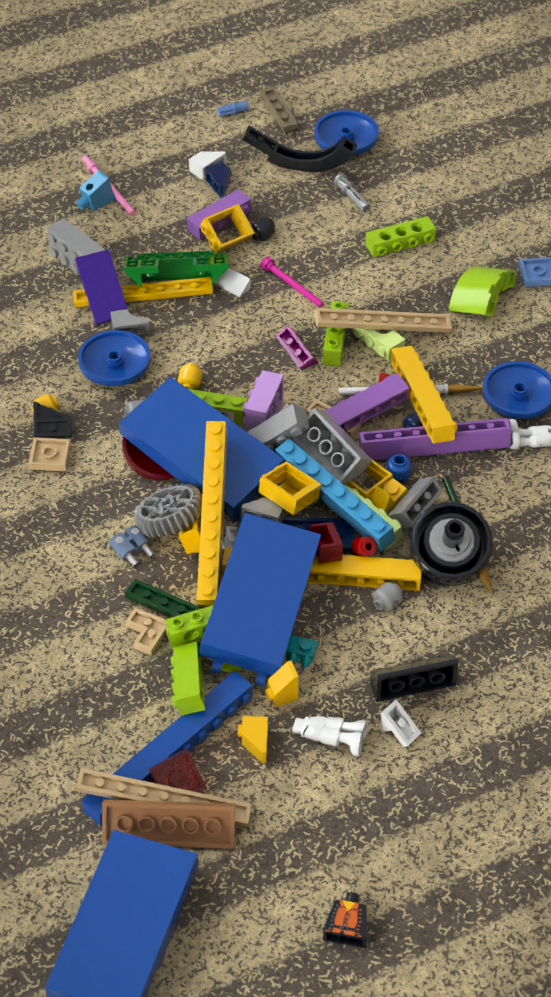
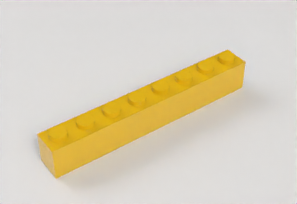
M412 346L391 349V365L394 371L408 385L409 399L432 443L455 440L457 424L452 420L450 411H447L445 401L441 400L439 391H436L434 381L430 380L429 372L425 371L423 361L419 360L418 352H415Z

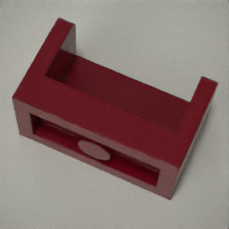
M334 523L311 524L310 531L321 534L316 552L318 562L342 561L343 544Z

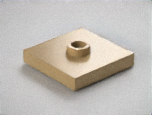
M34 438L28 469L66 471L71 439Z

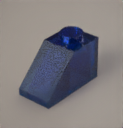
M220 162L205 167V180L216 194L223 198L230 185L232 173L229 167Z

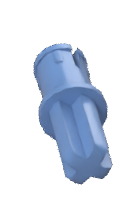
M247 101L231 102L229 105L218 107L217 114L221 117L248 111Z

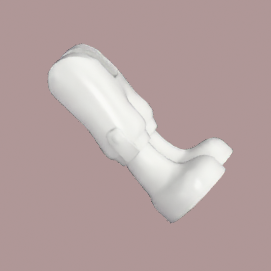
M515 419L508 420L511 427V450L524 446L533 448L551 446L550 425L521 429L518 427Z

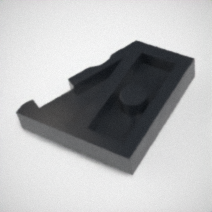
M33 402L34 438L72 437L71 417L43 406L38 402Z

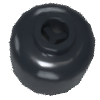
M260 217L251 224L255 232L252 238L256 241L265 242L275 233V223L269 217Z

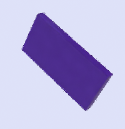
M109 249L75 258L95 325L111 321L110 312L128 309Z

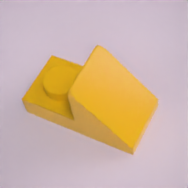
M392 478L383 489L379 486L375 488L371 501L375 507L383 509L388 514L408 490Z

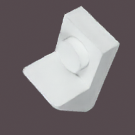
M394 700L381 712L383 732L392 731L403 747L410 745L421 734L397 700Z

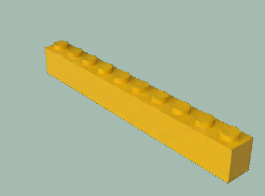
M226 421L206 422L197 603L201 608L214 605L221 580L228 438Z
M225 547L224 549V556L222 562L223 575L233 547ZM315 555L307 583L379 588L382 584L390 582L397 584L401 590L420 591L421 570L416 566L413 559L342 555V561L319 563Z

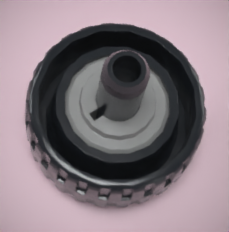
M442 502L428 508L418 517L410 536V556L421 570V575L426 577L427 580L437 585L455 587L469 583L482 573L490 559L493 540L487 521L476 509L463 503Z

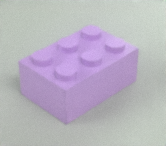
M262 370L260 376L256 377L254 389L250 390L249 400L243 406V413H245L243 426H245L246 432L278 413L284 400V377L282 374Z

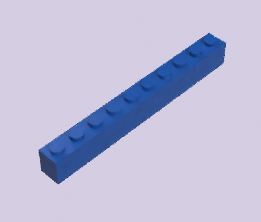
M234 671L205 695L204 711L179 717L115 771L113 775L151 783L157 782L166 770L174 768L180 758L184 755H189L194 746L199 742H204L214 729L218 730L222 726L223 721L228 717H233L243 704L246 705L252 700L253 685ZM88 794L82 799L83 811L97 824L102 826L103 799H116Z

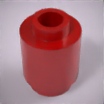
M357 537L351 544V549L357 556H371L377 548L375 540L371 537Z

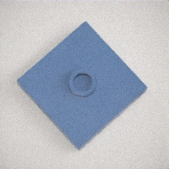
M551 257L519 259L518 264L524 287L551 285Z

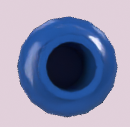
M393 455L387 461V471L393 474V479L396 481L404 482L411 475V461L405 455Z

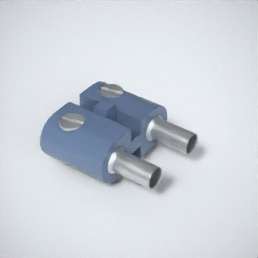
M136 525L125 529V533H118L109 541V544L123 561L128 560L134 568L139 565V562L134 557V553L144 551L149 558L155 556V553L149 547L150 541Z

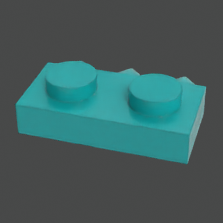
M291 635L285 654L287 655V661H292L294 664L300 658L302 668L308 667L313 662L318 648V641Z

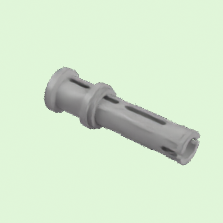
M344 173L336 176L334 184L341 188V192L344 195H348L363 213L369 211L371 205L355 189V184L350 182Z

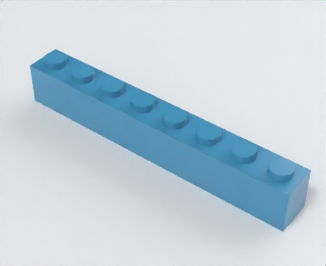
M290 438L275 449L276 454L281 456L284 462L287 461L322 484L319 498L363 537L373 538L380 552L395 541L393 527Z

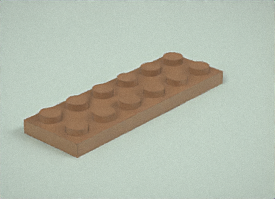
M103 799L102 844L107 845L113 830H117L172 847L234 849L235 804Z

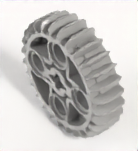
M177 483L175 486L170 485L168 488L164 487L160 491L157 490L154 494L151 493L149 497H145V501H140V505L134 511L136 525L143 535H147V537L152 536L153 538L157 536L162 538L164 535L168 537L172 533L182 532V529L189 528L190 524H195V520H199L201 516V492L196 486L191 484L186 485L183 483L180 485Z

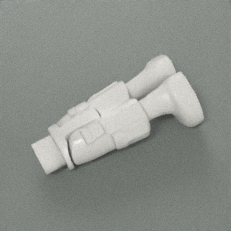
M323 716L305 717V719L296 718L292 732L301 734L303 738L306 737L319 741L325 745L337 747L340 742L346 743L350 746L352 755L360 757L363 740H365L368 722L365 720L344 722L343 718H325Z

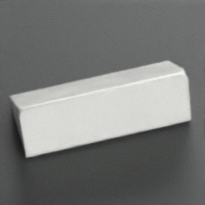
M227 268L213 283L238 297L243 296L251 288L250 278L230 268Z

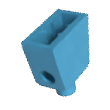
M98 170L80 186L82 197L76 201V204L81 210L88 206L95 211L115 200L109 178Z

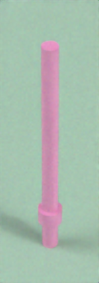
M87 155L82 157L88 170L95 174L99 170L98 165L91 161ZM111 184L114 197L130 216L134 215L136 211Z

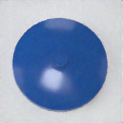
M340 110L328 113L317 121L314 128V137L316 143L322 149H326L336 144L345 136L357 144L354 155L367 152L376 145L379 137V128L377 123L364 113L353 110Z
M122 330L105 331L90 337L83 343L78 353L79 368L82 374L90 381L105 386H120L136 381L146 373L151 361L150 349L144 339L134 333Z
M506 362L488 372L483 382V396L487 404L501 415L516 419L534 418L544 414L551 408V375L542 367L529 362Z

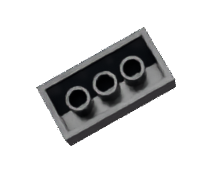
M452 655L436 656L431 659L417 660L412 663L397 664L392 667L378 668L370 671V685L376 702L456 686L458 659Z

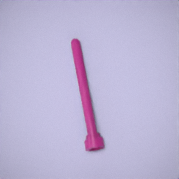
M269 256L263 258L260 263V267L266 272L272 271L318 307L323 306L322 300L276 267L273 259Z

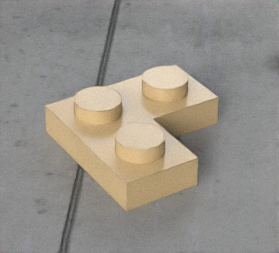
M134 608L125 621L126 627L140 632L133 643V648L152 655L166 634L165 619Z

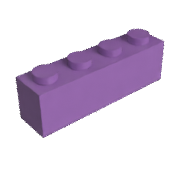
M238 189L187 217V230L201 240L207 237L203 234L200 225L204 218L237 204L240 205L244 214L247 215L251 212V199ZM229 216L211 225L214 231H217L233 221Z

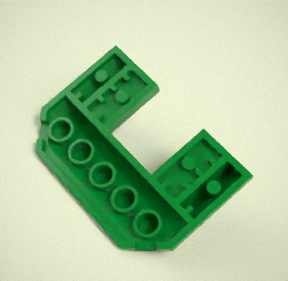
M215 251L138 254L135 259H132V256L125 257L123 271L141 288L144 280L211 277L213 284L229 267L228 253H220V256Z

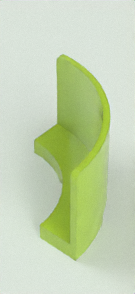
M479 266L469 268L463 273L454 288L449 311L493 317L496 304L500 298L498 294L500 291L504 292L510 287L514 288L517 270Z

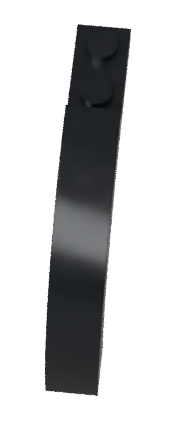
M250 125L246 128L242 138L248 144L267 154V161L285 169L311 173L323 172L341 166L354 156L357 147L356 143L343 136L336 144L323 150H295L281 145Z

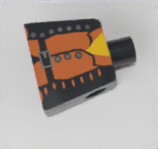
M348 892L345 901L338 899L334 901L323 928V941L366 948L367 906L359 903L360 896L357 893Z

